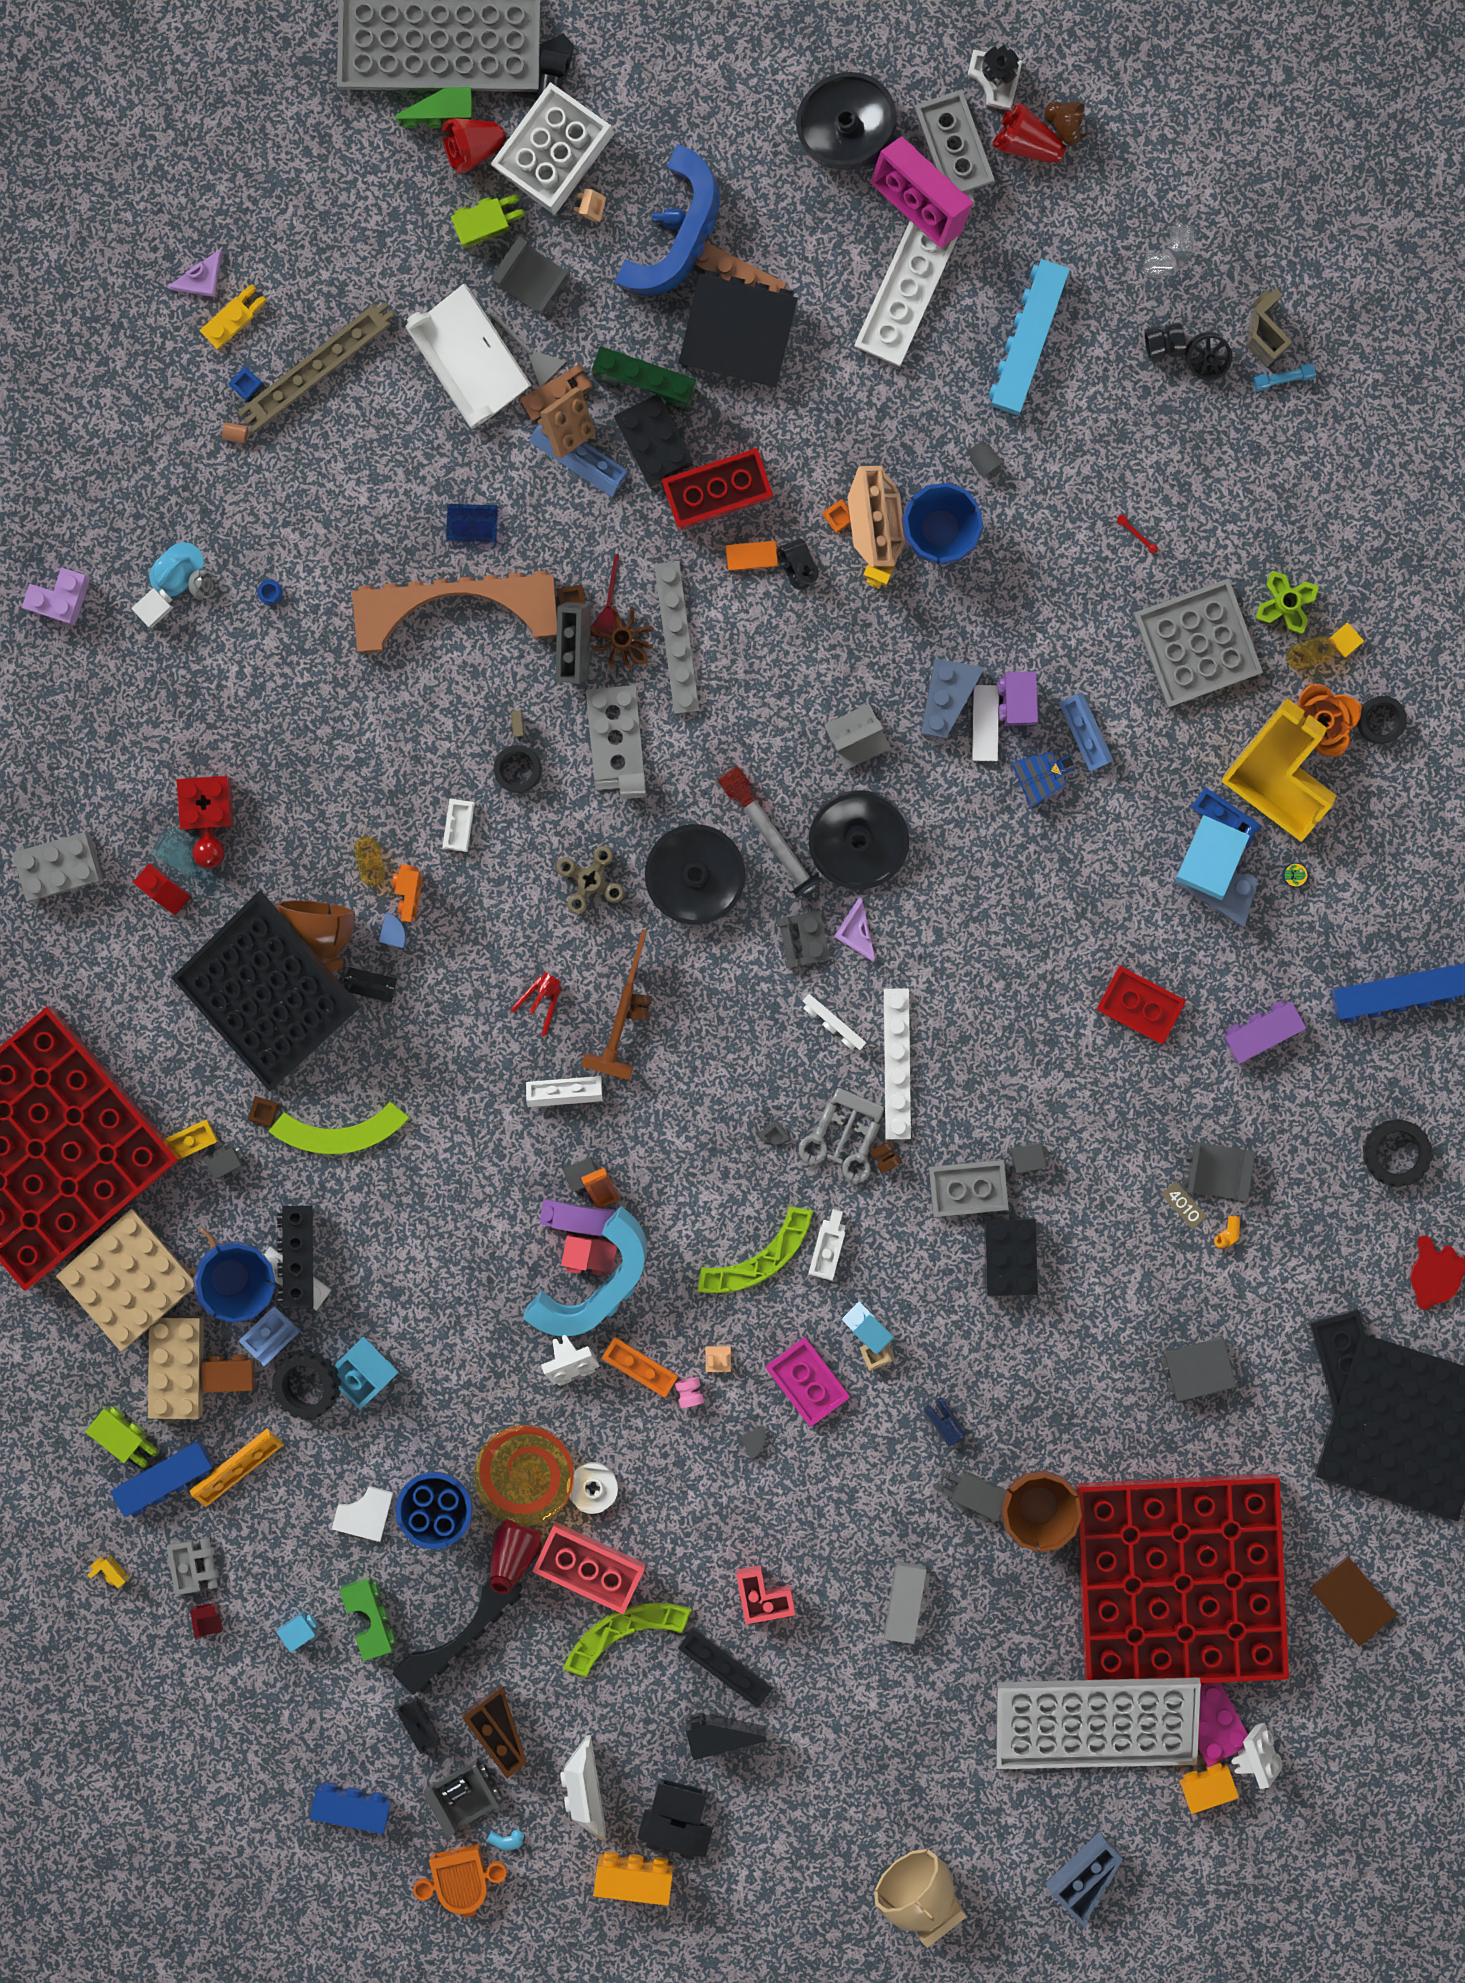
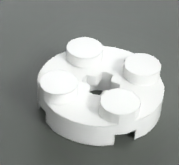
M589 1462L577 1467L574 1471L573 1486L569 1494L573 1504L580 1511L589 1514L600 1513L612 1505L618 1493V1482L614 1472L607 1466L597 1462ZM571 1477L568 1482V1492L570 1488ZM591 1481H595L596 1485L600 1486V1491H595L594 1495L590 1494L589 1489H586V1485H590Z

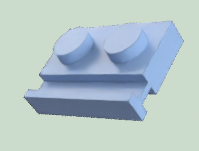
M275 1305L239 1342L263 1366H266L301 1330Z

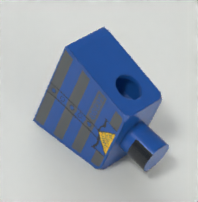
M1052 752L1011 763L1030 807L1064 786L1066 782L1063 774L1075 769L1069 755L1056 761Z

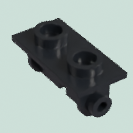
M348 967L343 984L349 993L392 1003L397 978Z

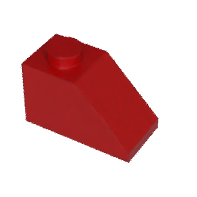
M151 863L133 881L145 894L175 916L192 897L156 865Z

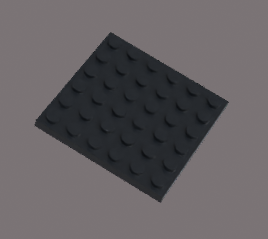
M262 891L256 893L171 977L269 1092L361 1008L359 1003Z
M1361 1333L1353 1354L1354 1358L1351 1360L1348 1369L1349 1373L1346 1376L1338 1400L1336 1414L1333 1413L1314 1476L1459 1521L1465 1502V1365Z

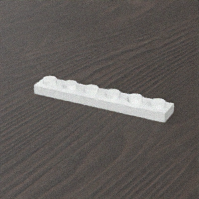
M909 988L884 989L885 1139H911Z

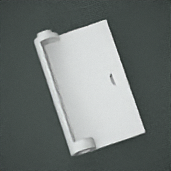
M466 283L462 284L428 313L420 314V312H416L407 319L408 324L405 328L471 429L487 421L531 386V383Z

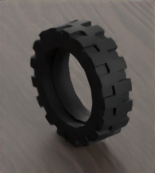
M1400 1119L1387 1120L1372 1129L1373 1131L1367 1135L1365 1145L1363 1146V1159L1370 1174L1378 1181L1395 1187L1408 1186L1415 1181H1419L1423 1174L1429 1170V1164L1433 1158V1154H1431L1432 1144L1429 1142L1428 1135L1418 1125ZM1394 1132L1406 1133L1413 1138L1418 1148V1157L1414 1166L1407 1172L1400 1174L1390 1173L1383 1169L1377 1157V1149L1381 1140Z
M311 1350L296 1352L284 1359L277 1366V1372L273 1374L272 1380H274V1384L272 1385V1391L276 1394L274 1398L277 1403L280 1402L282 1405L281 1409L284 1412L288 1411L291 1413L290 1416L294 1418L301 1417V1420L315 1419L330 1410L336 1404V1398L340 1396L341 1390H339V1386L341 1385V1380L337 1376L338 1370L336 1367L333 1368L330 1359H325L322 1357L323 1354L319 1352L312 1353ZM295 1367H309L320 1376L324 1392L322 1399L318 1403L306 1404L293 1394L289 1379L291 1371Z

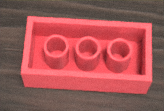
M555 1521L532 1572L624 1615L646 1564Z

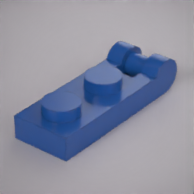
M1207 787L1203 788L1190 807L1202 817L1203 815L1234 829H1238L1241 823H1244L1247 828L1243 833L1250 835L1246 847L1250 846L1252 843L1251 838L1256 832L1259 833L1262 825Z

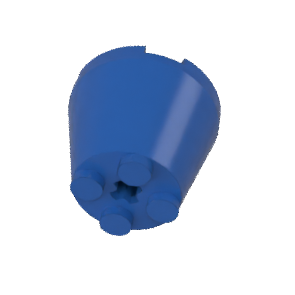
M426 1472L414 1477L404 1486L396 1503V1520L403 1533L412 1543L427 1549L445 1548L460 1539L469 1527L473 1512L471 1497L466 1487L455 1477L443 1472ZM437 1497H439L438 1504L440 1509H436V1504L432 1503Z

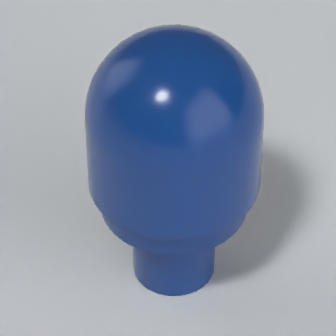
M664 209V213H652V222L663 223V227H667V229H680L686 213L681 209Z

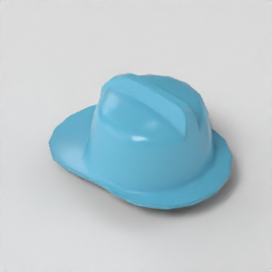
M186 542L177 543L170 547L154 563L150 570L149 578L152 587L158 591L163 589L170 597L179 595L188 587L191 574L203 568L204 560L201 551L193 544Z

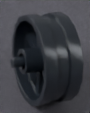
M1202 332L1194 336L1187 344L1185 361L1191 372L1198 378L1207 381L1215 380L1225 375L1230 369L1233 360L1232 350L1228 342L1218 333ZM1210 338L1220 341L1213 349H1211ZM1206 339L1205 348L1201 349L1197 346L1199 342ZM1225 345L1227 356L1215 354ZM1195 349L1201 356L1191 359L1192 350ZM1225 360V363L1218 369L1215 364L1216 361ZM1204 361L1199 372L1193 368L1192 364ZM1212 365L1215 372L1204 374L1207 366Z

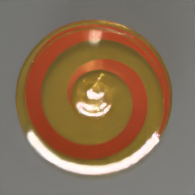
M529 1424L510 1426L493 1435L479 1452L474 1468L476 1492L484 1507L499 1520H513L520 1526L537 1525L554 1517L570 1498L575 1481L573 1459L565 1444L549 1430Z

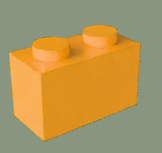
M1215 1763L1207 1767V1771L1201 1773L1197 1771L1189 1772L1183 1776L1184 1779L1179 1780L1191 1814L1239 1798L1230 1770L1226 1764Z

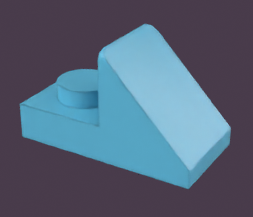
M858 1302L842 1318L853 1333L876 1355L895 1338L861 1302Z

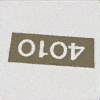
M1176 1181L1161 1193L1191 1229H1194L1207 1217Z

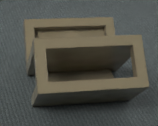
M1277 288L1271 293L1266 290L1253 303L1252 306L1255 309L1250 314L1246 347L1266 368L1292 343L1285 333L1266 315L1283 295ZM1257 330L1277 349L1275 352L1257 335Z

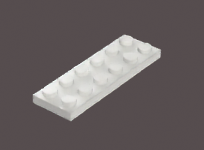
M912 221L909 222L855 342V348L898 367L901 366L958 237L943 248H940Z

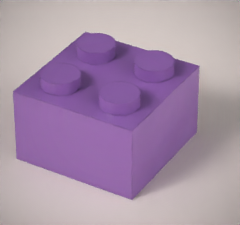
M1036 671L1005 673L1002 679L998 681V696H1003V704L999 706V721H1004V727L1034 726L1038 723Z

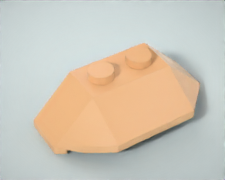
M860 466L847 497L854 548L871 567L895 566L897 558L906 543L901 520L903 513L900 492L885 473L883 466Z

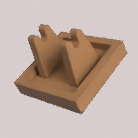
M573 388L540 412L542 418L538 420V424L544 427L541 429V433L548 436L555 457L563 458L596 433L582 390L579 388Z

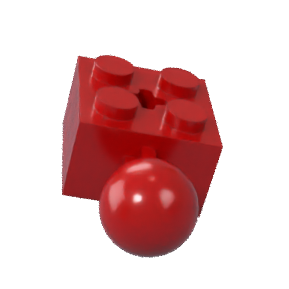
M214 776L176 779L180 830L200 831V840L193 847V859L203 869H214L223 862L225 857L223 845L215 839L214 828L234 827L231 777ZM204 797L211 801V804L206 806V810H204L203 806H200V802L203 801Z

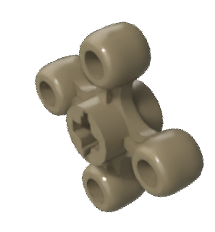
M598 847L593 854V863L588 868L578 867L575 861L569 857H563L558 860L556 864L557 872L564 877H573L578 882V891L567 902V907L573 914H581L586 910L587 899L593 892L604 894L611 903H618L624 898L625 891L623 887L617 883L606 882L602 876L604 867L610 864L614 857L609 847ZM606 851L608 853V858L606 860H600V852ZM565 862L570 863L571 866L567 872L562 870V864ZM596 871L594 879L597 881L596 885L591 884L585 889L587 881L584 880V876H590ZM614 888L619 890V896L616 898H612L610 895V891ZM580 900L582 903L581 908L575 909L573 902Z

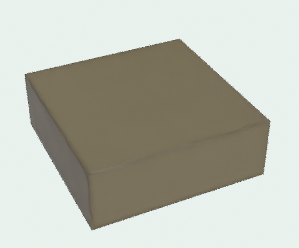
M512 711L513 736L516 738L525 737L522 711Z

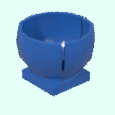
M950 483L928 485L910 498L911 500H908L901 519L904 540L917 557L935 565L936 563L943 565L959 562L976 549L984 529L981 508L977 509L980 505L967 490Z
M239 1241L218 1244L210 1251H205V1255L199 1260L193 1278L197 1302L213 1318L230 1323L252 1319L269 1305L275 1288V1284L272 1283H276L272 1264L258 1247Z

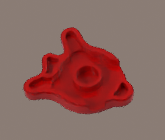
M1422 1235L1417 1239L1419 1254L1412 1266L1410 1281L1416 1296V1305L1423 1310H1428L1435 1304L1451 1299L1457 1293L1461 1280L1465 1275V1256L1459 1257L1449 1245L1444 1246L1440 1252H1436L1431 1238Z

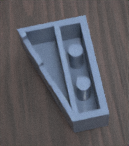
M935 658L920 735L940 739L947 738L985 667Z
M1181 859L1179 870L1184 859ZM1234 872L1222 900L1181 882L1175 881V884L1240 928H1243L1247 921L1258 879Z
M1099 1832L1049 1879L1046 1885L1051 1895L1086 1928L1089 1922L1088 1918L1094 1907L1097 1908L1100 1896L1105 1887L1109 1886L1123 1859L1116 1847Z

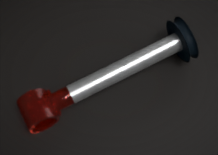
M738 765L717 778V781L728 797L733 801L738 800L798 885V887L790 892L795 894V899L811 891L824 879L819 877L820 872L812 877L808 875L750 793L751 784Z

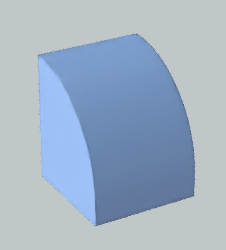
M386 913L379 942L406 948L407 930L405 925L397 916Z

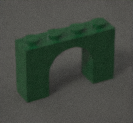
M602 346L599 347L592 367V374L596 381L617 388L619 383L641 388L663 398L666 405L686 412L690 411L697 391V383L694 378Z

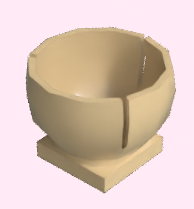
M927 1849L911 1851L897 1859L882 1874L875 1888V1905L879 1912L901 1930L916 1931L921 1942L927 1948L967 1917L954 1893L952 1873L945 1862Z

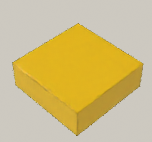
M1348 622L1328 639L1343 658H1346L1364 642Z

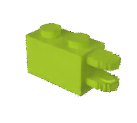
M512 195L499 201L498 198L492 200V197L480 200L478 206L470 209L466 206L454 212L455 215L450 217L463 249L509 232L508 223L524 217L525 212L522 209H518L504 215L502 209L516 204L520 200L518 195Z
M109 1406L105 1407L85 1432L121 1462L125 1463L132 1459L139 1466L147 1469L149 1462L138 1454L136 1450L140 1446L148 1454L155 1457L159 1454V1450L146 1440L147 1436L143 1434L144 1429L135 1422L130 1424L123 1418L125 1414L115 1406L112 1408Z

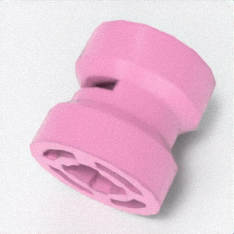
M699 1377L675 1382L676 1391L680 1393V1408L704 1403L703 1394L699 1391L701 1385Z

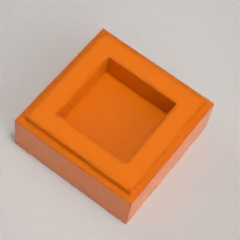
M843 499L822 513L836 534L851 524L849 507Z

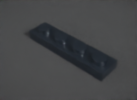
M694 1627L691 1628L678 1646L680 1651L757 1708H759L773 1689L772 1685Z

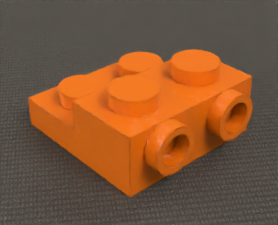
M401 864L398 874L394 873L392 888L395 889V894L405 895L404 900H400L397 914L401 915V921L415 922L424 873L418 872V867Z

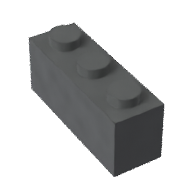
M566 602L557 607L556 682L580 684L589 679L591 604Z

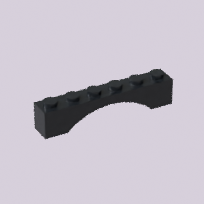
M489 1577L482 1586L478 1609L466 1628L451 1641L439 1647L412 1652L394 1669L392 1674L412 1695L418 1690L423 1693L432 1684L430 1679L436 1673L440 1676L450 1666L448 1661L455 1656L458 1659L468 1649L466 1644L472 1638L475 1641L478 1640L486 1632L484 1627L490 1621L494 1624L504 1614L502 1609L507 1604L513 1606L522 1597L520 1592L523 1586L519 1582L508 1594H499L491 1589Z

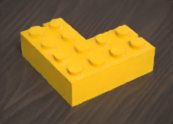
M1286 698L1227 769L1221 782L1302 842L1315 827L1316 823L1332 807L1337 795L1299 767L1322 740L1327 728L1311 715L1305 718L1303 716L1305 711Z

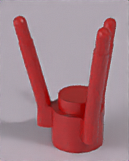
M544 972L542 977L538 976L534 984L511 1008V1012H515L537 989L539 995L529 1010V1014L532 1015L543 997L550 998L553 994L543 1026L542 1037L547 1035L558 996L562 991L559 988L561 981Z

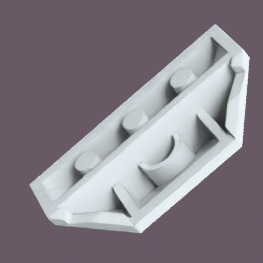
M587 1735L566 1762L564 1772L560 1773L562 1787H567L568 1796L564 1797L566 1812H571L572 1820L598 1839L605 1840L607 1833L591 1735Z

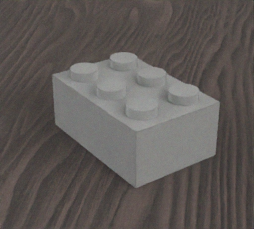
M88 832L12 853L25 899L29 902L104 881L92 837Z

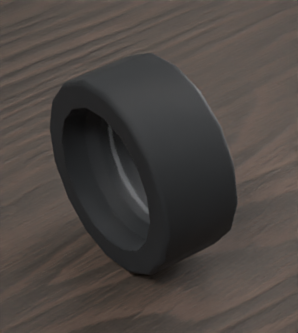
M1377 696L1367 700L1362 705L1357 727L1360 734L1367 741L1374 744H1386L1396 740L1404 732L1407 724V714L1403 705L1397 699L1389 696ZM1378 705L1390 707L1396 715L1394 729L1385 735L1374 733L1367 724L1369 711Z
M513 745L506 747L498 754L494 761L493 771L501 787L513 793H523L537 785L541 778L542 766L540 759L533 750L526 746ZM515 754L527 757L533 767L530 778L521 784L511 783L503 773V764L506 759Z

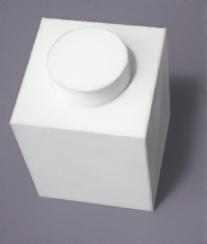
M153 588L131 609L148 627L153 628L174 608L170 604L173 599L163 589L158 591Z

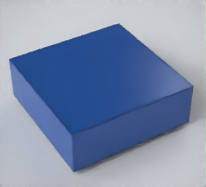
M244 366L228 385L248 402L264 383Z

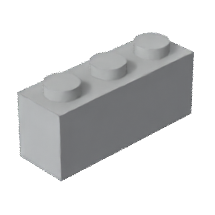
M896 1561L884 1629L885 1640L914 1644L915 1637L920 1638L922 1623L918 1622L919 1613H924L926 1598H922L923 1589L929 1587L930 1573H926V1566Z

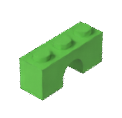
M367 1577L343 1585L339 1591L347 1614L354 1611H362L371 1620V1627L358 1633L355 1637L363 1661L392 1652L394 1649L393 1644L396 1643V1637L392 1629L388 1630L385 1621L388 1620V1614L385 1606H380L378 1600L380 1590L377 1582H372L371 1577Z

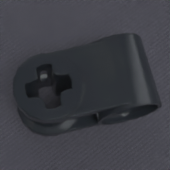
M796 539L776 549L778 561L783 566L790 584L795 589L805 590L811 583L817 580L819 570L803 539Z

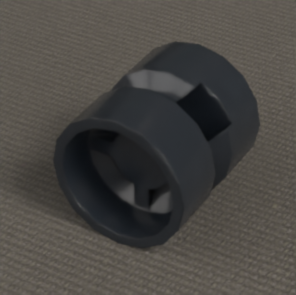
M1180 322L1168 324L1163 330L1159 326L1144 330L1146 350L1150 362L1162 360L1168 354L1171 358L1186 355L1185 336Z

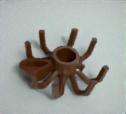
M613 605L612 612L619 628L612 625L614 631L609 629L608 631L611 633L609 635L598 631L592 626L590 629L595 635L611 640V642L603 646L591 644L590 647L595 651H605L614 646L609 656V666L611 669L614 668V658L618 649L628 669L631 670L632 666L627 659L625 649L628 650L629 657L634 663L646 664L647 654L641 648L633 645L632 642L647 649H652L654 646L633 637V635L640 632L653 631V627H639L630 631L634 623V607H630L629 621L626 627H624L617 607Z

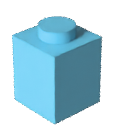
M303 1611L279 1627L277 1634L291 1653L317 1634L318 1630L316 1627H318V1623L311 1614L307 1615Z

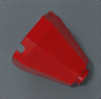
M454 118L446 120L442 126V133L447 132V138L443 139V146L450 166L452 168L457 167L455 171L457 175L469 172L501 150L504 142H506L505 131L496 122Z

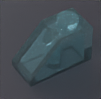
M175 826L172 829L164 827L150 854L188 876L197 879L200 874L192 856L193 848L191 841L185 838L187 833Z

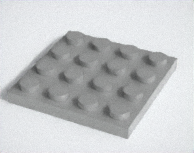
M1229 578L1133 613L1167 708L1263 673Z

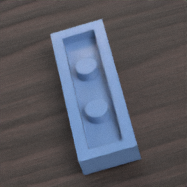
M1083 692L1060 702L1059 705L1089 771L1114 761Z

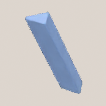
M538 425L530 438V443L611 497L614 496L628 475V470L586 442H583L563 458L555 457L548 436L541 433V429L544 427Z

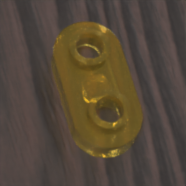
M1315 637L1289 647L1286 652V661L1292 668L1303 669L1331 659L1336 652V645L1330 637ZM1322 643L1327 645L1325 653L1318 651V646ZM1295 652H1302L1303 659L1301 661L1294 659Z
M363 836L354 845L360 878L365 884L376 886L382 883L386 876L380 845L375 838ZM366 844L372 846V851L369 854L363 851V847ZM373 868L378 872L375 878L369 876V871Z

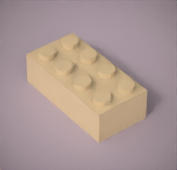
M164 1315L149 1328V1419H199L203 1416L201 1362L203 1361L204 1316Z

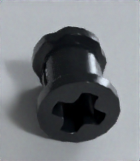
M460 1774L458 1779L449 1786L441 1787L444 1798L452 1807L465 1795L474 1793L472 1785L463 1774Z

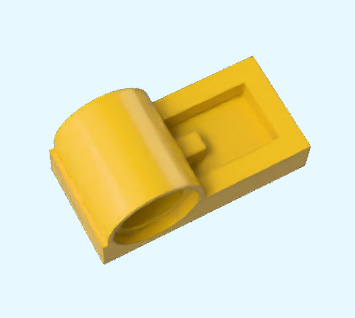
M868 564L863 574V578L867 579L866 584L880 589L881 585L886 587L894 566L871 567Z

